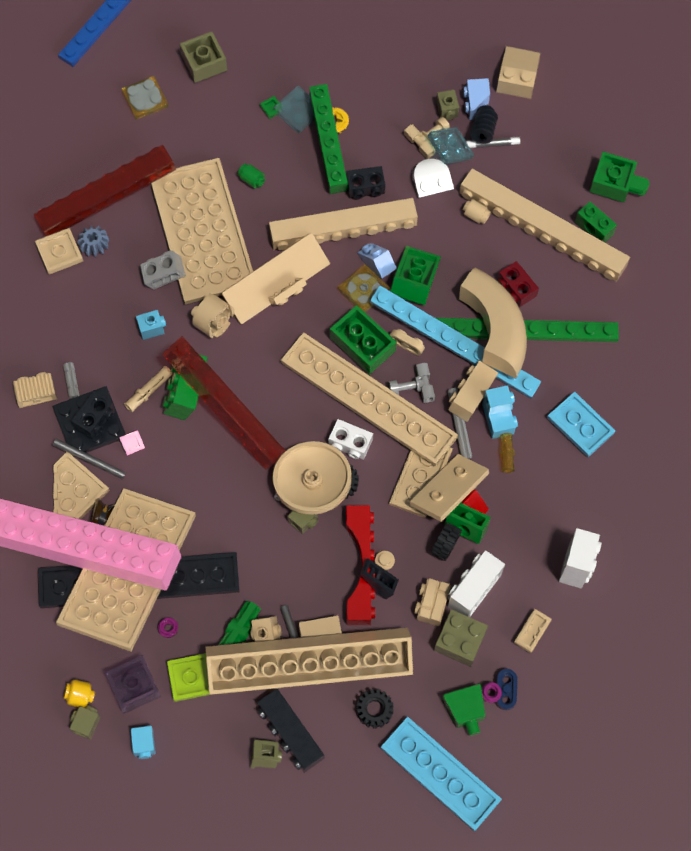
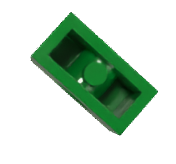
M588 202L577 213L575 224L583 231L603 242L608 241L614 235L617 227L613 220L591 202Z
M460 503L446 517L445 526L447 523L458 527L462 530L460 536L480 544L488 530L491 517Z

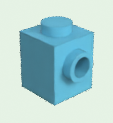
M158 310L136 316L143 340L164 334L163 327L166 326L164 316H160Z

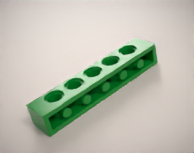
M327 84L309 87V95L329 194L347 192L348 182Z

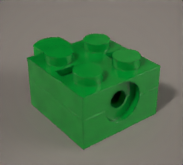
M603 151L590 192L625 202L628 192L641 196L645 195L649 188V180L634 175L637 161Z

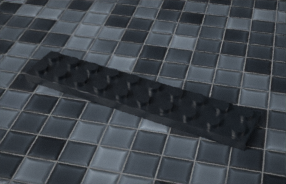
M237 552L182 556L167 591L161 589L157 599L240 592ZM72 565L38 568L40 609L64 607L83 568Z

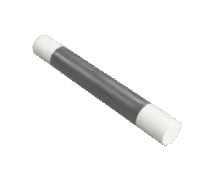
M520 137L492 139L488 144H481L474 140L466 141V148L520 144Z

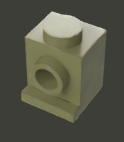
M254 740L251 749V768H276L277 763H281L282 750H278L279 742Z

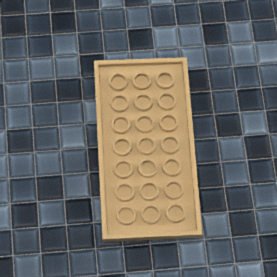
M219 158L149 175L169 249L182 258L186 276L178 279L185 305L202 301L208 293L221 296L223 291L253 272Z
M123 488L105 526L176 544L180 551L196 514L193 511ZM83 568L56 622L57 626L132 652L161 589Z

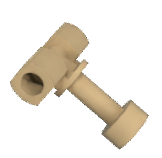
M444 117L435 121L436 126L428 132H419L413 124L404 130L406 138L411 143L415 142L419 146V151L426 159L431 158L436 152V149L431 144V138L438 132L444 133L450 129V125Z

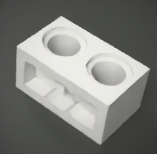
M339 419L329 437V445L334 446L339 451L348 453L354 459L360 458L363 460L373 441V433ZM338 435H344L346 438L344 440H339L336 437ZM361 442L364 446L356 447L354 444Z

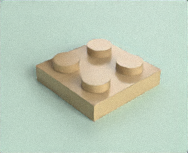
M70 228L35 241L48 274L83 262Z

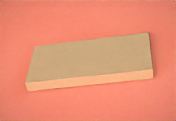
M449 448L436 466L411 450L389 505L426 518L427 514L410 506V501L447 465L453 448Z

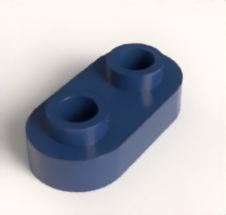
M511 669L500 671L496 684L500 686L502 695L496 704L505 711L511 710L517 702L518 678ZM503 678H509L510 683H504ZM504 697L509 699L510 702L508 704L502 701Z

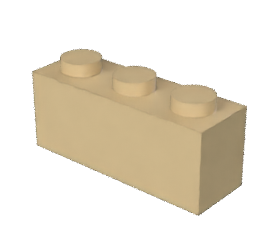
M480 360L476 366L472 365L466 374L469 376L468 379L465 380L463 378L458 386V389H460L459 393L454 392L450 398L451 406L448 410L468 422L484 397L485 390L489 389L499 372Z

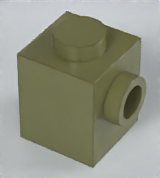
M455 90L438 92L436 104L440 118L444 117L447 120H452L458 117L459 104Z
M292 511L288 515V523L302 535L308 528L312 529L318 523V514H302Z
M79 706L78 711L75 710L71 716L70 722L72 724L69 728L70 731L91 740L101 719L97 713L98 710L91 706H86V708Z

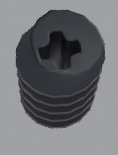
M482 105L477 109L470 134L472 140L481 144H488L492 141L498 120L497 113L490 105Z

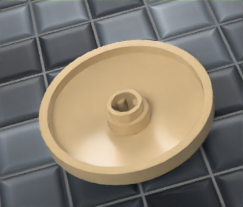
M304 442L291 447L281 455L273 471V483L278 498L288 508L302 514H320L337 507L346 498L352 482L351 468L347 458L337 448L323 442Z

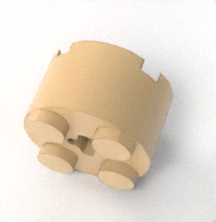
M208 293L199 306L193 308L191 312L193 316L192 323L209 337H219L229 327L230 322L228 320L230 316H234V308L216 295Z

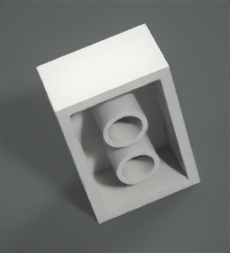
M576 528L568 545L559 579L560 583L581 589L584 583L588 584L592 573H594L597 563L595 560L602 542L598 541L599 534Z
M486 550L482 555L478 554L472 562L471 570L467 569L464 572L459 583L460 585L455 584L451 589L450 596L448 597L449 609L471 617L502 575L505 564Z

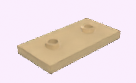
M457 454L410 501V506L442 522L489 474V469Z

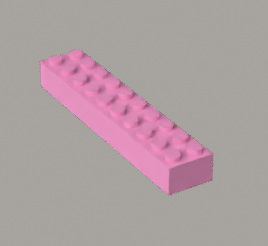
M0 499L1 547L167 591L181 559V554L176 544Z

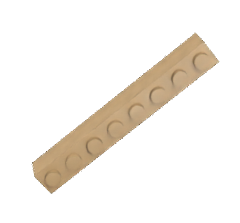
M409 198L269 222L273 250H285L309 233H312L318 244L329 240L339 241L347 237L356 238L360 235H374L382 231L392 232L400 228L409 229L417 226L418 216L414 199Z

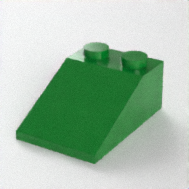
M406 246L390 292L400 298L425 305L441 256Z

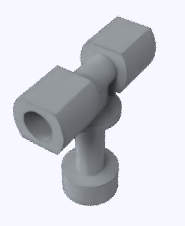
M427 363L416 365L417 377H415V381L399 384L397 380L389 381V389L398 395L399 391L416 388L417 392L421 391L423 403L435 401L433 385L429 384L430 372Z

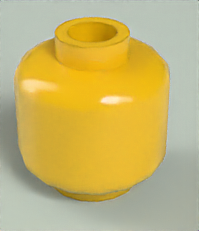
M72 680L70 684H66L63 699H66V703L70 706L85 708L88 702H93L95 691L91 690L92 686L89 682Z

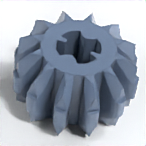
M91 225L89 230L84 228V233H79L78 240L81 252H86L88 257L92 253L95 257H97V253L104 254L103 249H108L110 241L107 232L101 230L99 226L94 229Z

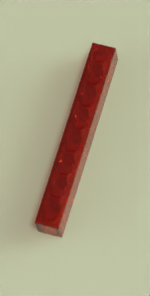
M163 145L155 147L145 155L138 156L132 162L121 165L117 170L105 174L95 182H90L82 189L73 191L69 196L55 201L54 204L46 208L40 209L34 216L46 237L68 229L175 171L174 162Z
M183 336L162 354L265 469L275 464L281 455L286 452Z

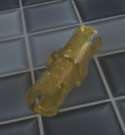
M511 433L500 435L502 449L500 450V456L502 457V472L504 473L515 471L513 457L515 456V450L513 449V435Z

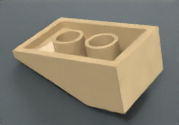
M506 46L496 92L531 99L540 53Z

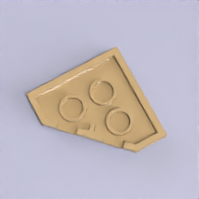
M66 452L54 464L53 513L81 520L94 507L95 500L98 498L101 500L110 490L77 459Z

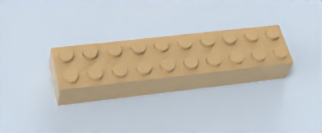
M408 628L206 647L209 694L413 675L412 641Z

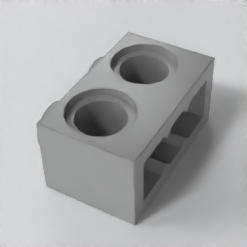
M174 251L164 252L161 256L148 259L145 263L140 264L144 284L153 290L186 276L182 258Z

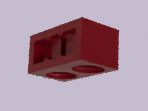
M517 261L501 270L498 274L497 281L511 294L519 308L537 297L538 286ZM507 277H513L514 280H509ZM523 290V291H525L526 293H525V294H521V293H519L518 291Z

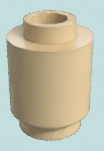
M474 199L471 202L467 201L463 207L464 215L478 224H485L491 214V211L486 206Z

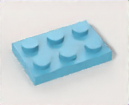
M576 392L572 393L547 417L587 457L593 454L616 431Z

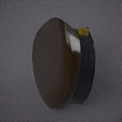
M99 498L96 499L91 522L105 526L115 504L105 505Z

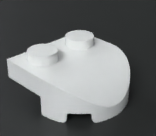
M426 159L416 165L412 173V181H414L418 198L454 189L449 168L444 162L437 159Z

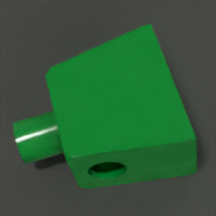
M477 684L444 694L442 701L456 728L466 726L469 736L481 733L478 722L485 719L481 685Z

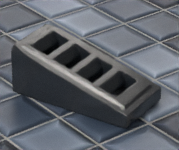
M369 558L365 560L360 575L384 599L394 595L399 579Z

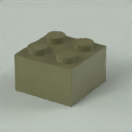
M213 32L180 43L181 56L195 83L227 71L226 57Z
M451 609L434 651L471 667L488 625Z

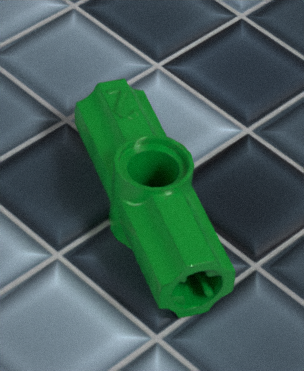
M246 601L237 617L233 618L225 631L226 634L219 645L244 643L252 629L251 620L257 619L262 611L261 608L253 602Z

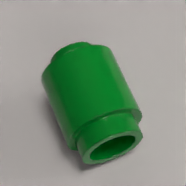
M246 163L240 167L238 176H240L242 181L254 189L264 184L265 174L262 171Z

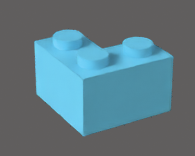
M508 385L485 390L482 406L492 439L513 435L516 427H518L517 418L511 412L515 398L513 392L509 391Z

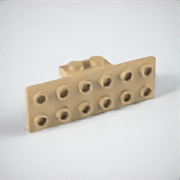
M309 233L223 291L222 296L234 308V315L238 322L243 324L269 305L280 306L286 303L288 297L292 294L297 295L302 292L303 287L307 285L305 281L328 266L330 262L314 235Z

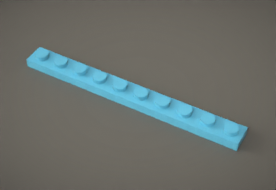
M379 286L371 298V304L476 366L479 360L483 361L485 349L483 346L384 287ZM491 367L499 372L496 376L497 379L530 399L542 382L523 370H520L517 378H514Z

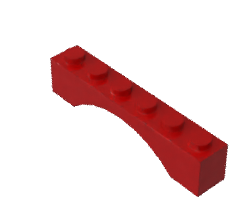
M347 505L346 530L358 546L363 568L367 558L374 561V549H371L370 543L374 542V531H370V524H374V512H370V505ZM362 576L354 593L347 600V625H371V619H375V607H371V600H375V590L371 588V585Z

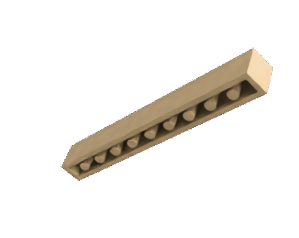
M471 169L461 183L460 194L465 199L476 200L486 206L497 217L508 220L513 226L524 229L527 234L540 238L543 243L554 246L559 252L570 255L575 261L586 264L591 270L602 273L609 280L617 282L628 265L630 256L474 169Z

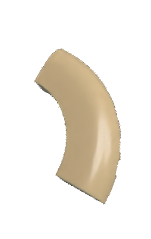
M474 268L460 287L459 300L471 306L483 317L489 334V340L484 349L482 363L517 378L524 363L527 348V335L522 313L511 294L497 280L487 273Z

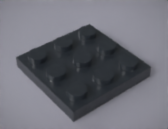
M107 386L94 390L113 402ZM93 391L53 405L66 443L85 453L120 441L119 437L126 435L116 408L113 417L104 423L102 432L98 436L96 435L93 440L73 428L71 420ZM99 406L96 410L102 411L105 407ZM88 421L85 423V426H91L94 422Z

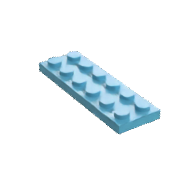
M409 717L401 723L380 748L474 832L502 800Z

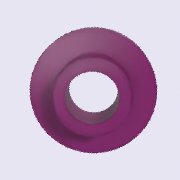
M169 617L162 619L158 625L159 633L166 638L176 635L178 632L176 620ZM167 625L172 626V629L170 631L165 630V627Z
M489 682L482 687V696L486 702L495 703L500 699L502 691L498 684ZM488 690H493L495 695L489 696Z

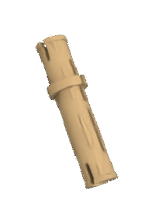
M164 366L141 389L138 388L135 394L124 403V406L130 412H133L173 375L171 370Z

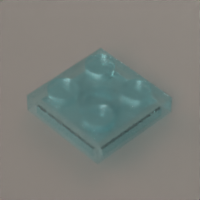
M299 85L273 108L277 115L298 134L314 121L310 95Z
M457 127L430 131L427 135L444 164L471 160L474 156Z

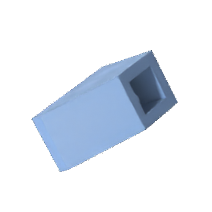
M489 79L467 80L466 87H463V96L467 98L465 113L469 114V120L475 118L477 109L480 106L489 103Z
M369 243L357 252L371 272L380 278L387 276L397 269L389 251L378 245Z

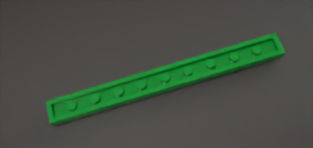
M436 318L469 339H489L483 319ZM524 320L527 340L618 342L619 340L618 322Z

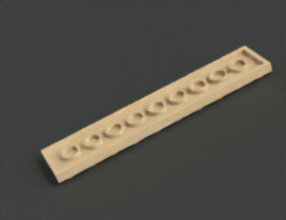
M304 332L281 359L283 365L434 466L439 463L458 438L457 433Z

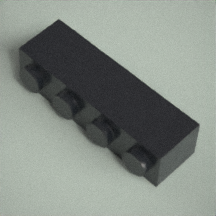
M278 688L257 702L259 707L257 709L258 714L263 720L267 719L271 724L268 728L274 736L278 735L282 740L280 745L286 753L290 752L294 757L292 762L297 770L302 769L305 773L325 759V755Z

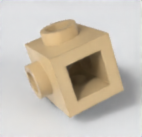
M277 616L251 620V637L255 642L280 640L282 631L281 626L277 622Z

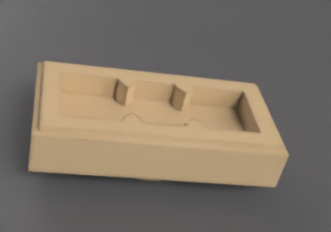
M534 609L514 644L532 653L552 619Z

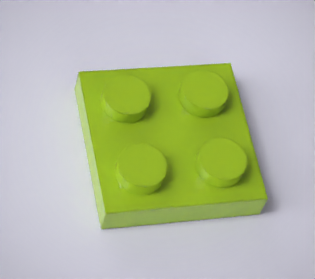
M206 653L167 661L174 702L211 695L209 694Z

